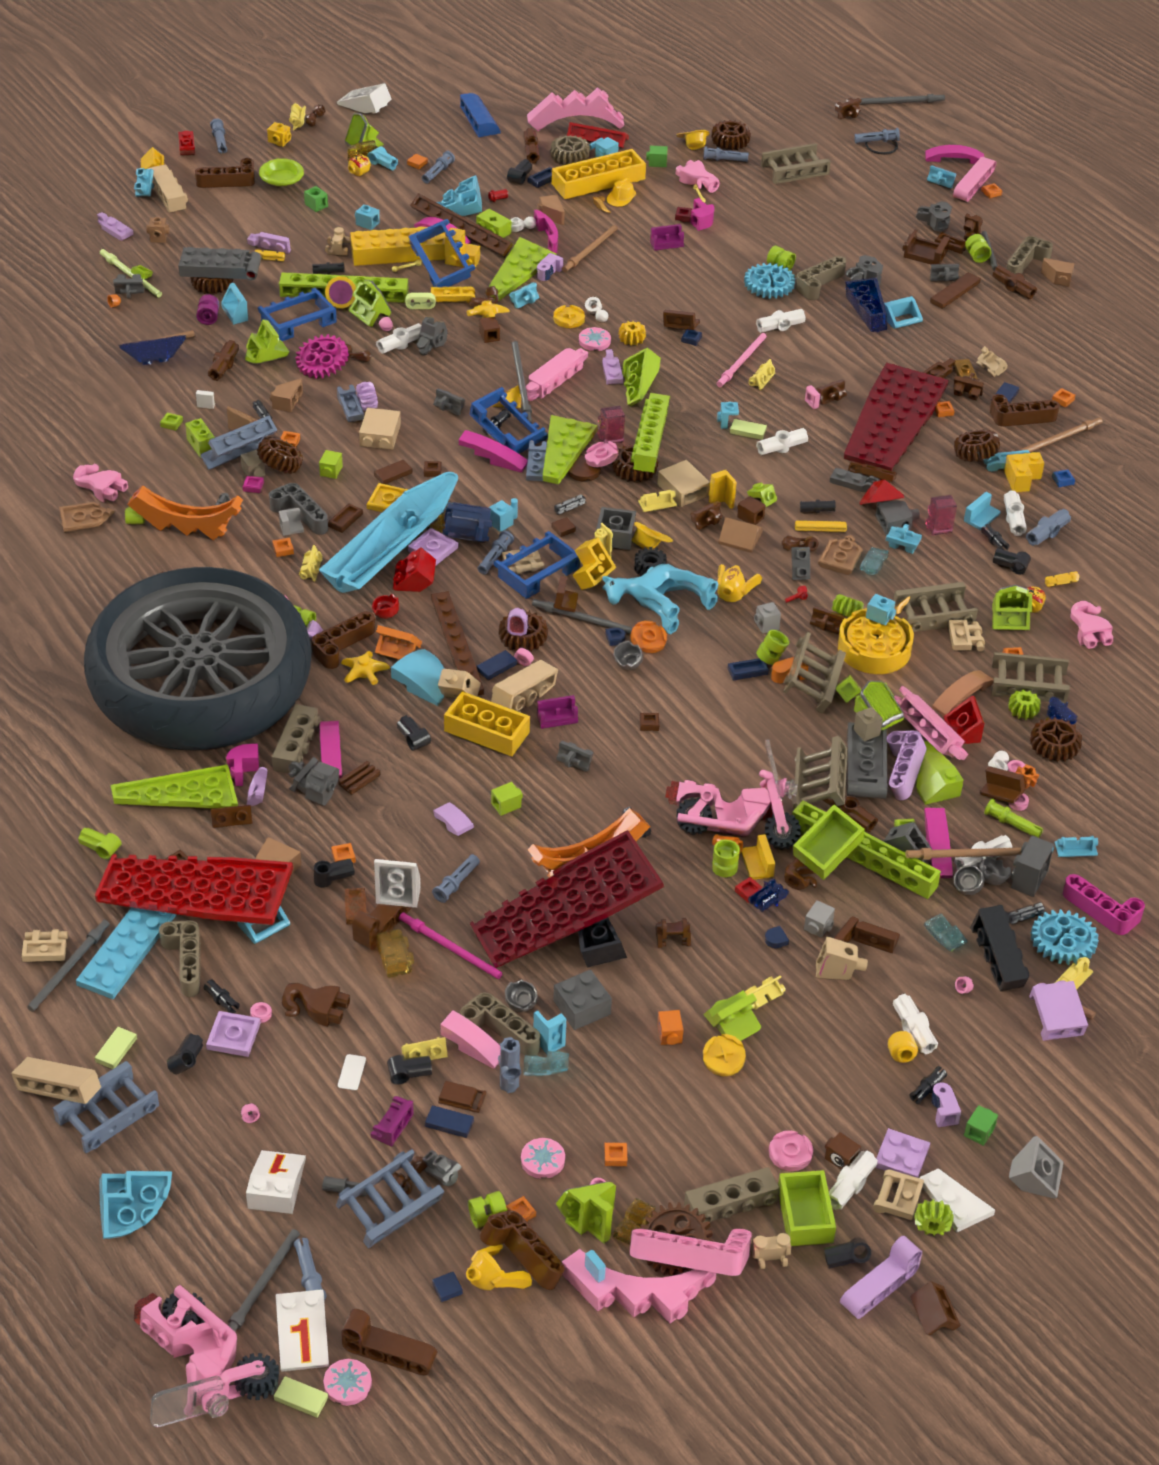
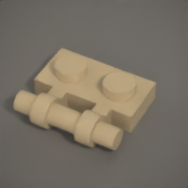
M520 550L502 552L503 561L507 559L506 554L511 553L515 555ZM537 550L508 566V568L519 575L526 571L537 572L538 569H544V563L541 562V557Z
M949 620L948 629L953 650H971L972 645L977 647V651L984 650L985 641L981 636L982 627L977 621L972 622V625H968L967 620Z
M53 929L52 932H41L40 930L25 932L22 961H65L68 931Z

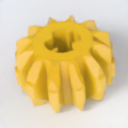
M627 321V323H622L618 335L620 342H624V345L638 346V343L642 344L643 340H645L646 332L644 325L640 324V322Z

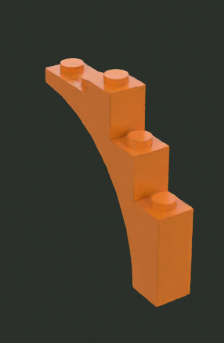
M142 485L132 495L127 505L160 531L165 527L169 528L171 525H174L188 536L192 531L195 533L199 529L214 541L218 536L222 537L226 533V526L232 515L236 516L240 512V505L243 499L237 495L230 501L220 505L194 507L167 500Z
M629 808L606 829L580 843L558 848H546L532 844L528 851L532 855V861L538 866L543 865L549 873L547 876L550 878L553 876L552 872L626 830L630 832L637 842L651 826L639 813Z

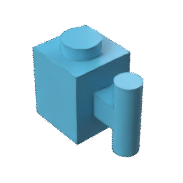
M609 137L605 139L599 138L589 144L590 150L595 148V157L617 153L619 143Z
M516 498L511 499L510 506L501 500L489 507L491 509L490 520H492V526L499 532L512 526L513 519L518 517V500Z

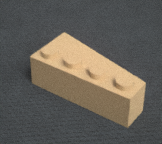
M539 660L503 681L496 683L492 689L491 702L521 713L520 710L525 706L529 708L536 697L540 698L555 685L558 669L543 660Z

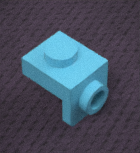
M721 402L720 412H717V422H720L721 429H728L729 415H739L737 402Z

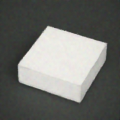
M197 390V407L214 409V392Z

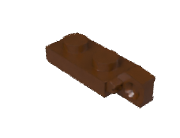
M952 358L944 363L938 361L923 372L945 378L955 369L956 361Z
M854 461L850 462L848 468L850 472L862 473L867 477L874 476L889 483L893 482L897 477V472Z

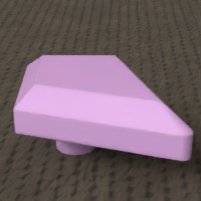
M314 620L310 621L307 626L308 635L311 640L314 635L324 631Z

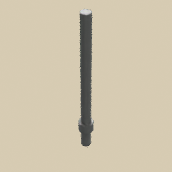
M927 94V96L860 98L862 99L860 104L924 101L933 103L934 101H945V95Z
M513 341L511 345L522 400L521 410L522 413L526 412L528 414L526 419L532 424V409L528 402L519 346L517 341Z
M534 599L532 602V606L545 609V612H555L607 628H621L627 634H631L633 627L578 611L570 612L554 608L555 603L550 601L543 602Z
M103 920L96 929H92L88 933L87 939L29 1003L27 1006L29 1011L34 1012L87 950L102 938V933L110 925L107 920Z
M292 1229L239 1310L234 1312L228 1320V1326L234 1331L242 1327L245 1322V1316L299 1237L300 1233L297 1230Z

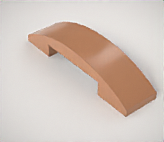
M981 670L970 672L947 688L935 701L932 708L945 716L977 690L983 691L992 685L994 679Z

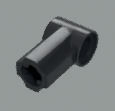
M524 159L515 168L511 167L507 174V180L523 184L526 175L532 170V164L529 160Z
M999 548L996 549L993 557V563L1011 568L1012 572L1018 575L1025 573L1031 561L1030 555L1026 552L1021 551L1016 554Z
M405 715L397 722V728L405 736L406 742L412 751L431 743L428 731L425 728L421 729L411 717Z
M351 859L333 863L323 860L314 864V884L321 888L328 887L334 880L355 875Z
M188 1034L176 1053L168 1058L167 1066L171 1073L175 1075L180 1074L196 1064V1057L203 1047V1039L199 1035Z
M396 1055L387 1061L390 1080L396 1085L406 1083L409 1078L432 1075V1065L429 1056L406 1059L404 1056Z
M854 1238L850 1242L823 1248L829 1269L855 1262L864 1263L871 1257V1248L862 1238ZM857 1246H865V1250L861 1255L854 1254Z

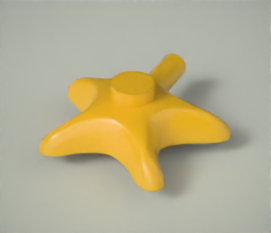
M483 301L482 305L467 310V316L482 315V318L495 317L497 313L510 311L502 305L494 304L491 301Z
M367 651L362 656L346 658L341 661L342 665L351 668V671L344 679L346 683L360 677L368 678L372 685H376L378 679L374 673L388 670L390 666L385 662L371 659L373 656L371 651Z

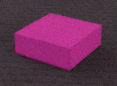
M246 476L243 492L260 493L264 484V478Z

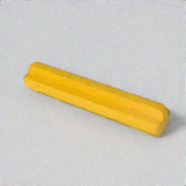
M797 520L795 521V530L846 532L847 523L840 521Z

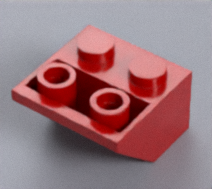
M422 547L412 551L408 557L398 561L395 565L392 589L395 591L421 592L433 584L436 559Z

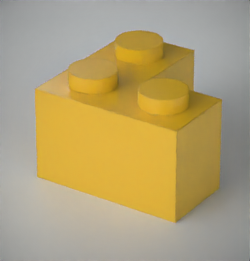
M450 228L449 231L455 230L456 232L452 236L454 242H461L463 244L459 248L461 254L467 253L469 255V259L465 260L467 265L474 264L476 267L480 261V246L465 243V230ZM445 236V264L464 267L447 236Z
M1040 452L1007 455L1004 473L1012 491H1030L1032 480L1042 478L1044 461Z
M599 537L585 541L574 550L583 564L573 574L581 590L597 585L602 580V576H607L617 568Z

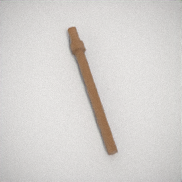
M613 225L578 255L570 258L567 264L562 267V271L567 272L569 269L577 266L581 259L617 231L618 227Z
M1101 417L1086 420L1079 426L1036 442L1019 451H1035L1084 430H1091L1094 426L1103 423Z
M921 848L920 850H906L905 852L906 858H921V860L945 857L1017 856V854H1022L1021 848L941 850Z

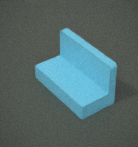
M985 492L966 507L964 522L981 530L983 526L986 527L985 524H989L997 518L1001 511L990 506L992 494Z
M539 1011L534 1012L533 1027L540 1032V1047L544 1052L550 1055L564 1047L566 1043V1018L562 1013L547 1021Z

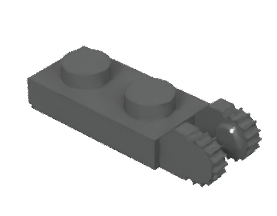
M835 468L830 477V483L860 492H867L873 482L880 481L874 476L867 477L839 468Z

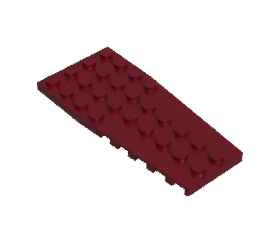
M886 362L869 392L844 452V459L893 471V467L899 463L902 454L906 453L907 447L913 443L914 437L918 436L921 427L927 423L948 386L949 380Z
M626 830L554 870L552 872L553 876L547 880L541 878L535 882L537 886L529 891L526 889L520 891L519 897L511 902L507 899L501 903L503 907L493 913L489 910L484 914L485 918L475 924L472 921L470 925L494 968H498L610 917L664 888V884L630 832Z

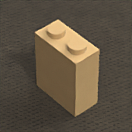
M367 408L359 431L360 446L393 450L401 425L400 411Z
M687 460L658 471L657 485L664 491H675L676 496L673 499L680 507L709 496L710 482Z

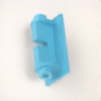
M1094 836L1080 837V840H1077L1076 837H1061V839L1055 841L1058 857L1098 856L1096 849L1098 838H1094Z

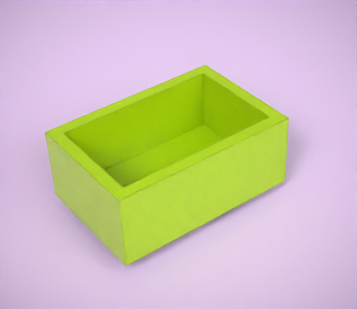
M833 805L793 845V855L824 880L864 840V828L837 806Z
M824 1170L780 1173L778 1196L785 1231L790 1236L791 1246L834 1243L836 1224Z

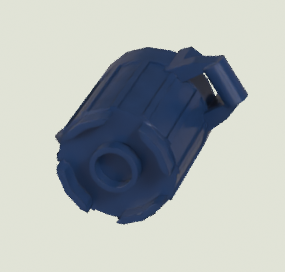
M448 502L444 517L445 529H443V535L482 543L489 542L487 535L489 527H492V520H490L491 509Z

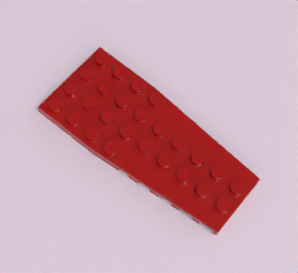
M113 854L97 888L95 899L96 902L199 917L202 919L273 925L293 871V862L235 857H207V861L198 860L197 856H188L187 860H177V856H168V860L157 859L156 855H149L148 859H137L136 855H129L128 858H117V855Z

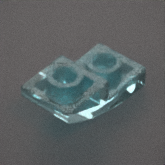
M872 547L863 559L860 570L871 575L877 574L882 569L883 562L888 558L889 551Z
M942 913L924 923V927L949 951H953L968 942L956 925L952 927Z
M548 1051L547 1058L525 1055L524 1075L526 1076L552 1075L567 1071L569 1068V1053L560 1051Z

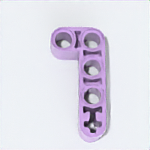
M893 731L887 736V742L893 755L898 756L889 780V785L897 800H905L910 797L926 752V745L918 731Z
M901 1236L893 1244L890 1256L848 1289L841 1297L840 1303L857 1319H860L916 1273L920 1265L922 1251L906 1236Z

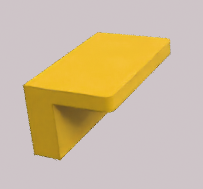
M153 147L141 158V168L144 169L164 165V155Z
M727 470L711 474L709 502L710 504L716 501L725 502L732 509L735 505L737 482Z
M765 834L758 835L756 846L745 847L741 851L749 877L754 880L774 877L775 861Z

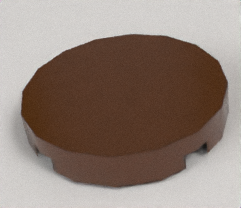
M580 455L568 471V475L577 481L583 482L585 479L592 481L601 474V467L588 465L585 455Z

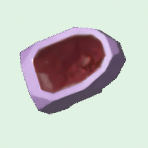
M515 608L508 615L507 631L512 635H525L528 628V615H526L523 609Z

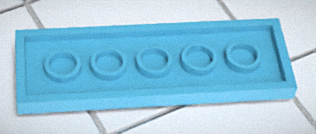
M131 907L76 979L77 986L114 999L160 938V926L165 922H171L177 914Z

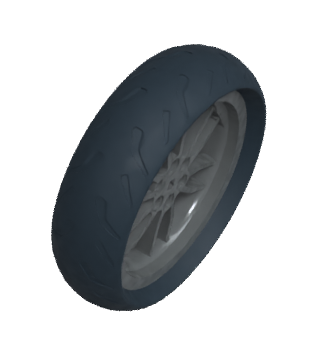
M191 567L170 570L150 576L118 594L98 615L91 628L84 652V673L91 695L100 710L124 732L159 747L177 750H209L227 747L251 739L283 718L303 692L310 672L312 651L308 631L301 615L294 605L273 586L259 578L235 570L215 567ZM203 619L198 634H190L181 621ZM215 619L225 620L213 633L209 632ZM236 623L259 634L227 639ZM168 625L178 635V637H175L161 630L160 628ZM147 635L152 636L163 646L131 651ZM261 647L265 648L264 650H252ZM268 662L264 669L251 680H248L236 668L232 667ZM131 664H143L134 667L131 666ZM169 675L159 692L148 689L135 681L136 679H151ZM218 677H222L238 687L229 690ZM203 679L216 692L215 695L192 697L197 682ZM183 681L187 682L180 697L170 695Z

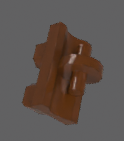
M848 98L843 104L841 102L836 103L835 111L838 112L837 118L841 120L849 116L852 118L858 117L861 111L860 103L862 99Z
M968 213L965 215V241L974 234L981 235L983 220L980 216L974 215L971 217Z
M971 373L969 377L955 376L954 395L962 396L965 391L969 393L968 397L970 399L977 400L979 396L983 395L984 383L979 382L980 379L974 378L975 373Z
M843 379L816 388V391L820 394V404L822 405L834 400L839 401L842 397L847 396L845 380Z
M721 502L708 503L702 509L690 513L691 521L695 523L696 529L700 530L710 524L716 525L719 523L720 519L723 518L720 510Z
M815 606L810 624L820 627V630H828L839 634L841 623L846 616Z

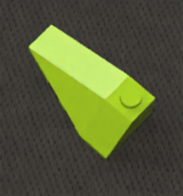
M645 348L624 360L622 375L625 378L624 386L627 387L626 397L629 406L643 400L659 371L661 358L649 348Z
M929 741L924 742L926 752L916 778L917 792L922 801L927 805L960 797L964 781L960 773Z

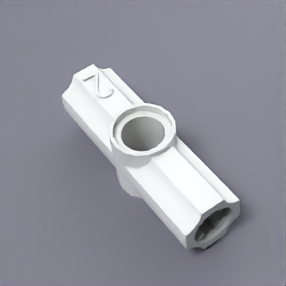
M803 309L785 313L778 310L772 316L757 319L756 325L760 333L774 329L785 331L791 325L805 322L806 317Z
M418 323L406 329H394L392 335L376 341L379 352L383 354L395 348H407L408 343L420 338L419 333L422 325Z
M804 428L791 432L780 430L776 432V436L758 441V452L760 455L775 451L786 453L789 451V447L808 442L807 431Z
M1009 491L1004 494L1007 512L1006 521L1009 523L1011 533L1015 536H1021L1027 530L1023 514L1024 505L1021 503L1020 496L1016 491Z
M1001 835L987 843L979 841L971 849L1012 848V844L1006 835ZM988 856V857L993 858L994 860H996V858L999 857V856ZM955 857L954 863L957 870L967 865L978 867L979 863L986 857Z
M906 994L899 995L893 1001V1006L901 1018L903 1030L912 1034L921 1053H932L937 1048L938 1042L929 1029V1021L926 1014L919 1012L910 996Z
M861 1151L849 1167L846 1165L842 1169L837 1182L829 1191L833 1209L841 1210L854 1193L857 1195L861 1191L866 1178L878 1162L873 1153Z

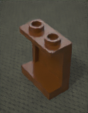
M914 229L913 233L909 234L907 242L903 244L904 258L930 265L941 264L948 252L950 238L944 236L941 243L918 238V230Z

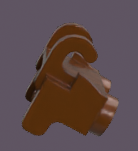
M682 918V920L675 923H666V919H661L656 924L658 948L666 946V941H662V939H667V936L682 935L683 938H686V940H682V945L691 946L690 923L687 922L686 918Z

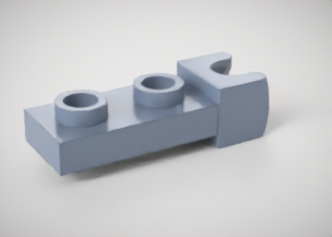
M352 384L349 385V390H343L340 386L337 387V398L343 408L347 421L363 420L364 412L357 398L354 386Z
M530 441L526 480L543 481L546 441H543L541 446H535L534 441Z

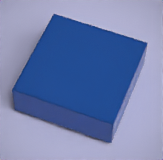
M1069 470L1052 473V478L1058 487L1075 484V479Z

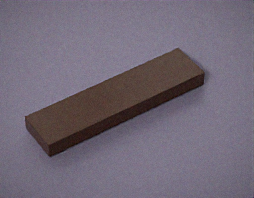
M968 272L931 297L930 303L943 309L978 285L981 278Z

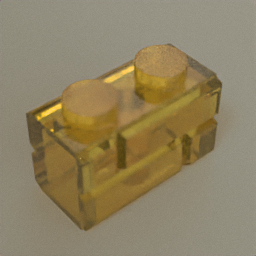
M400 929L390 931L389 933L377 934V948L387 977L391 978L399 974H410L412 972L411 964H414V956L412 952L407 950L409 948L407 936L403 937Z

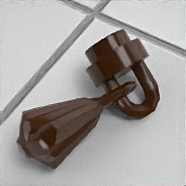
M320 104L316 105L315 110H312L307 115L306 124L315 126L317 115L321 117L326 113L325 107Z
M496 286L486 288L487 291L485 293L488 298L473 297L470 299L469 305L474 308L482 305L483 301H491L497 304L499 292Z
M345 344L349 356H347L348 361L350 358L366 362L370 361L372 355L368 350L352 353L351 345Z
M788 535L782 540V546L787 551L791 550L792 547H810V551H814L819 545L818 540L812 536L796 538Z
M422 1156L413 1157L411 1165L418 1174L427 1167V1164L422 1160ZM394 1172L392 1176L399 1185L403 1182L402 1188L407 1186L408 1190L405 1193L407 1195L410 1194L412 1191V1185L409 1182L411 1180L410 1177L407 1175L405 1179L402 1173Z

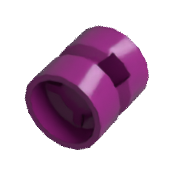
M204 295L199 299L196 318L201 324L211 325L216 322L219 311L218 299L212 295Z

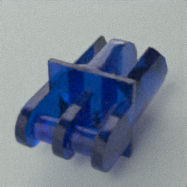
M1051 697L1047 710V715L1051 720L1054 717L1058 720L1063 718V721H1070L1071 725H1076L1078 716L1067 707L1068 702L1062 703L1058 698Z
M775 879L769 882L764 881V886L749 896L748 901L752 905L754 904V907L760 909L761 912H764L773 904L778 906V902L787 897L789 890L783 889V886L777 884Z

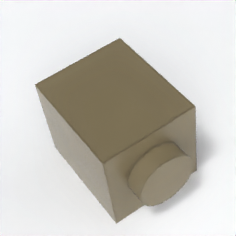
M257 450L240 455L241 468L246 476L261 477L265 475V464L262 462L263 460L259 459Z
M873 707L857 712L854 731L863 741L880 736L883 718Z

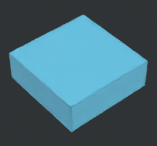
M594 1250L585 1253L586 1269L598 1283L605 1279L606 1265Z

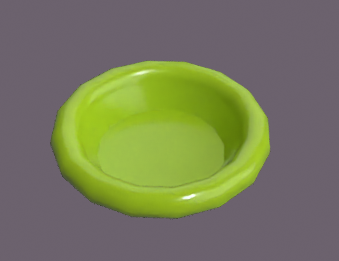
M290 159L270 160L259 169L261 179L275 186L294 184L304 175V169L301 164Z

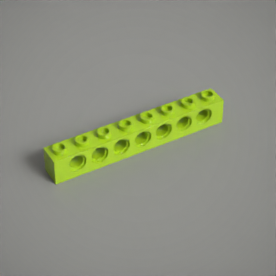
M281 272L279 281L280 297H297L300 292L306 294L312 292V288H316L326 298L325 288L328 282L338 276L351 279L356 287L360 281L362 283L364 280L373 281L387 302L405 303V298L409 292L408 278Z
M650 393L649 399L645 400L631 457V462L634 463V470L654 473L670 400L668 395Z
M804 800L792 812L796 820L798 819L801 834L803 835L826 813ZM864 832V840L847 856V858L926 899H929L938 888L940 870L917 858H906L905 852Z

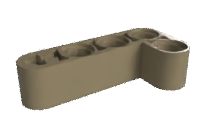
M1034 236L1026 237L1008 260L1007 270L1014 274H1022L1033 258L1043 261L1044 258L1050 259L1053 243Z
M835 256L797 273L796 290L809 300L819 299L822 285L844 276L846 258Z
M194 921L165 922L159 928L161 946L168 950L180 949V984L182 994L187 997L196 996L200 992L201 981L199 925Z
M480 993L461 1008L460 1015L470 1020L479 1028L486 1024L502 1038L512 1037L518 1040L520 1052L524 1055L531 1057L539 1053L540 1032L492 994Z

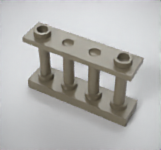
M817 143L763 152L761 166H771L773 169L772 181L774 184L829 175L831 161L829 159L819 160L816 156ZM811 158L813 161L806 162L804 159ZM798 161L799 164L792 165L791 162ZM784 163L786 165L783 167H778L777 164Z
M964 582L897 590L894 594L893 601H895V606L908 596L911 597L904 609L908 616L907 621L911 625L913 632L947 628L949 620H967L969 625L976 621L978 612L977 608L967 609L963 601L966 589ZM956 601L960 610L950 611L946 602ZM938 603L942 613L933 614L929 604ZM922 606L925 615L916 616L912 607Z
M807 632L804 637H800L796 642L797 650L790 672L784 680L786 685L783 692L787 694L792 686L815 698L816 702H818L816 710L823 713L832 702L846 653L839 650L836 655H829L808 643L811 633ZM807 650L827 661L829 667L827 668L805 656V651ZM803 662L821 672L826 678L822 680L801 668V663ZM800 675L820 686L822 691L818 692L796 680L797 676Z
M994 652L992 668H998L999 670L998 678L994 677L991 696L1010 698L1011 694H1014L1015 691L1021 692L1024 689L1025 692L1031 690L1032 694H1037L1040 701L1067 704L1070 686L1062 684V675L1067 673L1069 660ZM1006 669L1017 670V680L1006 679ZM1025 671L1036 672V682L1025 681ZM1043 673L1054 674L1055 684L1044 683Z
M836 736L832 738L830 749L807 756L801 747L797 748L794 798H792L793 808L795 809L803 800L811 804L828 798L833 799L837 806L845 804L847 747L841 737ZM831 757L829 763L808 768L810 762ZM830 770L828 777L807 782L809 776ZM830 784L827 791L806 796L808 790Z

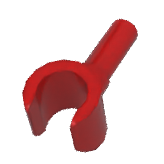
M804 585L798 587V593L785 598V602L788 603L798 598L806 600L808 598L807 587Z

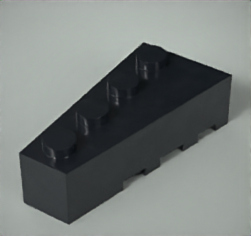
M1003 905L979 909L970 929L972 933L977 932L978 938L976 941L979 947H984L986 962H991L992 964L991 973L999 990L1006 991L1024 987L1029 978V971L1026 966L1024 967L1022 951L1017 947L1016 935L1009 925L1008 913L1004 911Z
M609 917L578 931L580 950L587 968L627 958L623 945Z

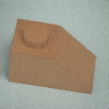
M558 196L539 197L537 210L546 214L554 223L564 225L565 211Z
M1044 258L1041 273L1053 284L1069 287L1074 263Z
M302 379L277 385L274 392L272 391L270 395L272 409L292 412L303 394Z

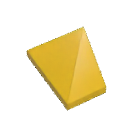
M519 385L506 392V399L510 403L515 401L517 403L515 408H521ZM500 402L492 405V407H504Z

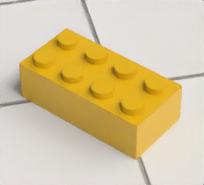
M462 691L444 714V731L513 756L530 733V716Z

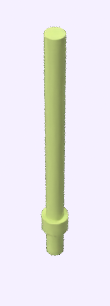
M104 249L100 251V254L106 258L107 262L111 265L114 264L132 278L134 274L131 273V269L120 262L114 254L108 253ZM143 279L144 288L160 298L162 292Z

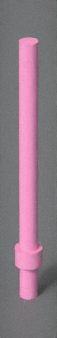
M761 333L730 369L721 375L720 380L717 382L718 387H722L732 379L737 369L766 339L765 333Z

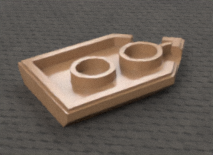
M96 502L59 507L64 532L99 527L115 513L114 510L110 508L105 509Z
M852 535L845 536L844 539L829 540L818 564L822 568L849 575L853 572L863 549L856 544L855 538Z

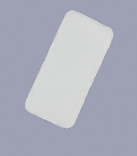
M351 1054L346 1056L338 1082L339 1088L358 1089L366 1057Z

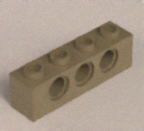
M295 704L272 755L273 771L290 773L289 765L292 762H303V756L309 750V742L314 739L315 728H318L320 725L318 708Z
M766 1167L686 1191L684 1206L690 1204L691 1211L698 1208V1216L704 1214L706 1217L704 1222L709 1221L710 1223L720 1218H729L733 1214L743 1211L749 1212L756 1207L773 1204L778 1201L779 1186L770 1168Z

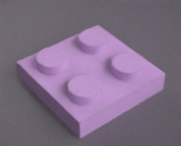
M430 528L408 545V551L411 553L422 547L436 559V565H438L458 549V542Z
M219 1011L206 1043L207 1050L249 1057L261 1024L260 1018Z
M888 1128L876 1158L878 1162L875 1168L884 1171L893 1170L918 1178L928 1153L930 1142Z

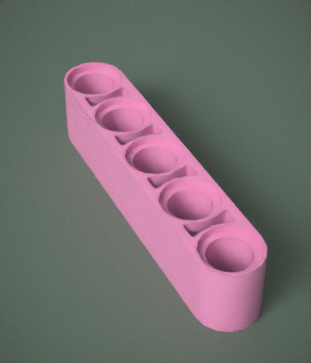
M981 157L957 184L953 197L968 202L994 172L996 161Z

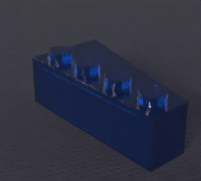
M877 277L845 281L846 298L871 332L887 330V313Z

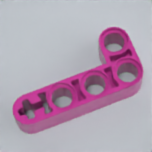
M1070 874L1066 877L1062 893L1063 897L1113 933L1125 935L1140 923L1145 904L1141 899L1130 898L1121 905L1081 876Z

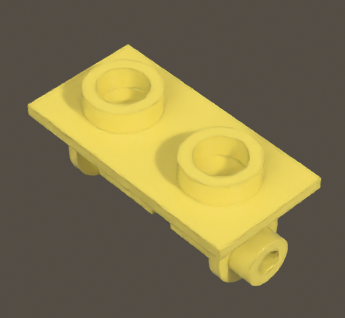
M296 103L291 106L289 121L293 124V131L304 124L306 106L301 108Z
M771 359L766 364H761L756 374L749 378L750 386H758L759 390H762L773 377L775 368Z
M671 490L659 492L658 497L656 493L644 494L638 500L643 512L677 506L673 499L676 496L675 491Z
M601 523V528L597 529L594 535L595 538L599 537L611 557L613 533Z
M313 545L311 551L305 553L303 566H301L299 572L301 579L311 577L314 582L322 562V554L315 545Z
M1086 957L1079 958L1077 964L1073 963L1056 982L1061 980L1066 982L1074 981L1077 990L1093 973V970L1089 969V959Z
M781 975L775 979L771 976L762 982V986L758 988L752 986L745 991L747 996L753 993L757 999L752 1005L754 1010L768 1003L765 995H767L770 1001L783 995L785 987L783 984L778 983Z
M437 1037V1039L412 1044L406 1043L401 1047L402 1054L406 1059L429 1056L431 1060L448 1057L445 1037Z

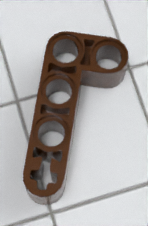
M243 158L240 161V166L197 168L195 170L196 186L199 188L252 186L255 184L254 160L252 158Z
M995 394L992 396L990 414L995 424L1001 427L1049 423L1057 420L1060 404L1055 400L1009 403L1004 395Z
M368 611L361 612L312 637L314 657L328 669L337 668L340 664V650L374 634V614Z
M379 904L370 914L359 911L352 923L353 940L371 950L375 949L399 923L400 915L403 912L407 914L412 907Z
M512 1210L488 1217L480 1233L481 1241L489 1246L505 1244L541 1287L548 1290L555 1289L565 1270V1266L519 1213Z
M352 1309L341 1331L342 1345L348 1352L419 1375L429 1374L438 1353L437 1349L428 1343L371 1326L370 1316L360 1309Z

